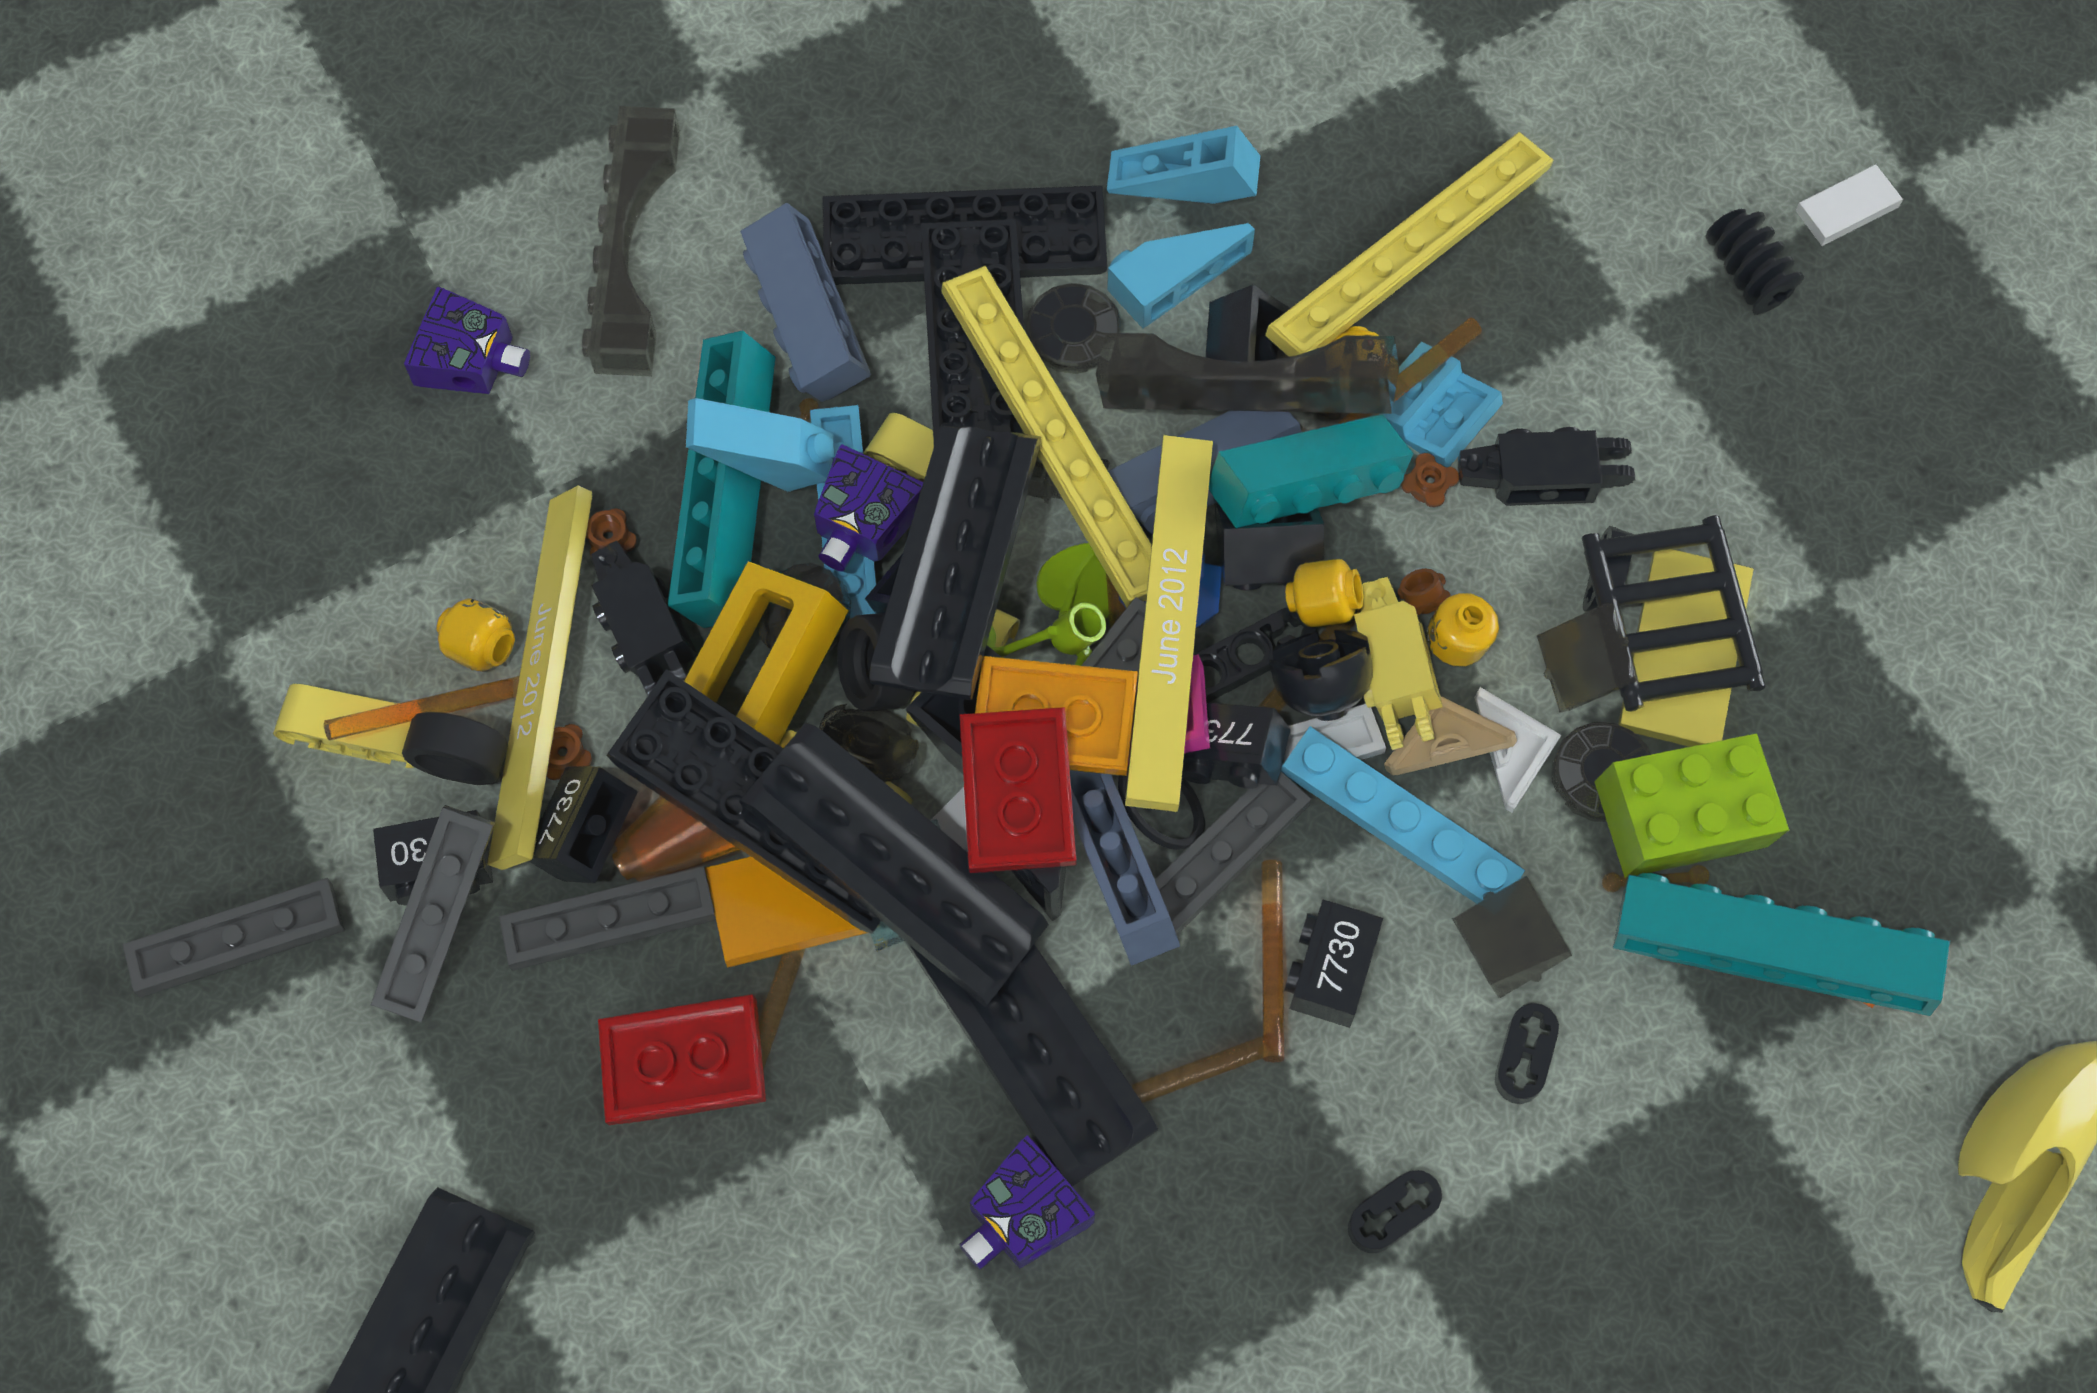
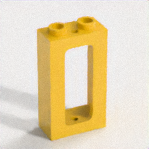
M748 561L684 682L716 703L769 602L792 610L736 716L779 745L849 610L824 589Z

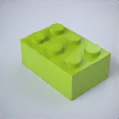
M1757 733L1613 762L1594 781L1625 878L1629 875L1637 876L1642 873L1661 871L1766 848L1789 831Z

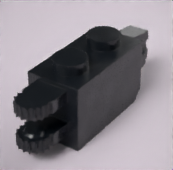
M1563 427L1553 432H1531L1528 429H1513L1506 433L1498 434L1494 445L1461 450L1458 457L1459 481L1462 486L1495 489L1496 498L1506 506L1594 503L1600 488L1624 487L1635 481V471L1632 466L1623 464L1620 466L1600 465V461L1615 460L1630 456L1629 454L1632 453L1631 442L1624 437L1597 438L1596 430L1580 431L1576 427Z
M618 541L612 542L592 553L591 556L598 579L596 583L591 585L598 599V602L592 605L604 630H612L617 644L612 646L611 649L620 668L625 673L632 671L639 677L647 695L650 694L657 684V676L664 674L666 669L684 681L689 673L685 662L698 655L678 612L668 606L669 592L664 581L658 578L648 565L633 562Z

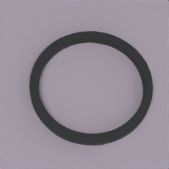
M1128 770L1127 776L1119 775L1118 792L1127 814L1134 825L1150 840L1163 847L1179 850L1189 847L1201 836L1204 828L1203 810L1196 793L1187 780L1182 778L1181 791L1192 810L1193 830L1188 838L1173 839L1152 828L1143 819L1136 807L1125 806Z

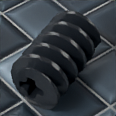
M1737 209L1715 221L1708 229L1705 237L1709 244L1715 246L1714 251L1718 259L1725 261V270L1728 274L1734 276L1733 281L1737 289L1744 291V300L1747 304L1753 306L1752 311L1754 315L1763 314L1788 299L1794 293L1795 288L1804 280V275L1802 272L1786 275V272L1794 265L1792 257L1787 256L1776 260L1785 247L1780 241L1766 244L1775 234L1773 227L1767 226L1757 230L1765 220L1763 212L1757 211L1747 215L1746 209Z

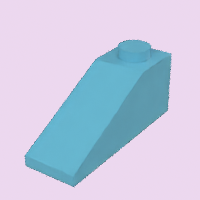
M1238 126L1111 151L1107 192L1212 204L1257 195L1260 155Z
M1249 223L1144 242L1133 251L1125 250L1114 258L1108 267L1107 290L1144 329L1252 252L1255 229Z
M699 398L688 400L686 448L787 492L826 482L833 464V433L801 418Z

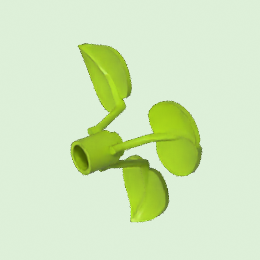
M1089 543L1074 545L1056 553L1039 570L1036 585L1040 600L1047 607L1060 611L1059 618L1053 622L1052 626L1002 647H995L996 633L992 626L987 642L991 649L1002 657L1046 639H1051L1053 646L1058 651L1078 656L1074 665L1081 666L1092 653L1089 646L1101 639L1106 631L1105 619L1112 610L1114 599L1112 582Z

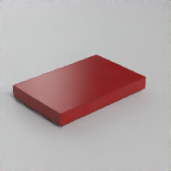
M1065 707L960 714L970 873L1076 866Z
M753 994L598 1019L605 1123L609 1126L766 1102L757 999Z

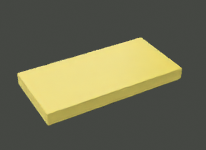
M1673 549L1656 551L1652 553L1647 581L1713 572L1714 568L1711 558ZM1734 564L1745 608H1747L1754 568ZM1720 591L1643 602L1637 632L1727 619ZM1729 638L1633 653L1632 658L1638 681L1642 682L1736 667L1737 653L1733 639ZM1732 688L1643 702L1644 707L1632 712L1625 710L1623 702L1618 729L1689 747L1721 741Z

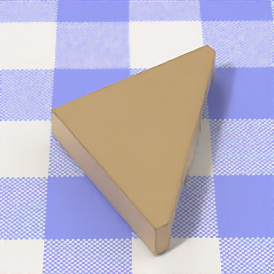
M1441 697L1443 707L1429 710L1435 738L1423 742L1421 736L1418 735L1414 723L1404 737V746L1395 749L1384 763L1386 771L1393 776L1513 747L1517 742L1515 731Z

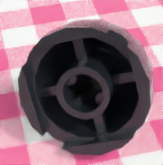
M1334 630L1336 639L1323 641L1319 640L1318 632L1291 639L1276 647L1272 652L1273 660L1269 659L1274 685L1281 699L1293 710L1305 715L1317 716V719L1321 721L1336 720L1346 715L1347 709L1356 705L1369 690L1373 677L1368 638L1358 631Z

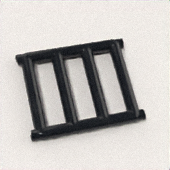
M1718 515L1703 519L1702 525L1600 539L1599 533H1590L1581 538L1618 687L1623 698L1625 710L1628 712L1644 707L1643 702L1740 686H1746L1748 691H1761L1766 687L1725 530ZM1703 544L1708 546L1714 568L1713 572L1620 586L1613 585L1607 561L1608 558ZM1720 591L1727 619L1626 634L1619 606ZM1729 638L1733 639L1740 666L1649 681H1638L1632 658L1633 653Z

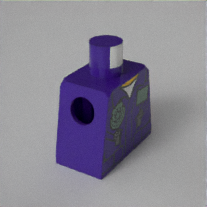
M437 287L406 357L404 366L413 385L418 387L490 394L498 372L523 377L526 374L530 362V351L510 345L513 336L503 315L449 290Z
M841 444L814 512L817 533L828 539L818 555L819 559L828 567L837 571H844L855 552L872 561L882 560L911 526L924 482Z
M1027 1135L970 1201L971 1212L982 1225L962 1241L959 1246L979 1270L1003 1250L1020 1269L1088 1229L1094 1224L1095 1213Z

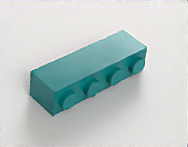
M1383 414L1219 451L1210 475L1209 491L1235 528L1256 523L1263 524L1272 519L1297 513H1308L1317 508L1337 503H1348L1354 499L1378 493H1389L1398 489L1414 453Z

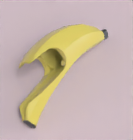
M2097 1041L2059 1046L2028 1061L2004 1081L1989 1098L1964 1139L1959 1154V1175L1980 1177L1992 1182L1975 1211L1967 1233L1962 1257L1964 1275L1972 1298L1990 1312H2003L2017 1282L2097 1143ZM2057 1147L2061 1153H2053L2048 1151V1149Z

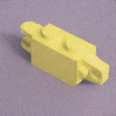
M1388 577L1363 583L1361 613L1354 614L1358 632L1368 638L1372 659L1373 677L1369 690L1364 695L1368 708L1376 706L1384 722L1392 750L1404 746V735L1398 722L1400 718L1415 715L1416 729L1422 741L1432 740L1435 737L1429 710L1438 709L1443 706L1424 627L1419 622L1417 611L1414 606L1404 601L1398 602Z

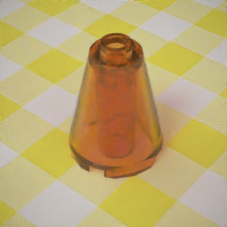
M659 796L616 838L615 845L618 851L612 854V858L626 880L635 877L638 882L676 873L740 851V849Z

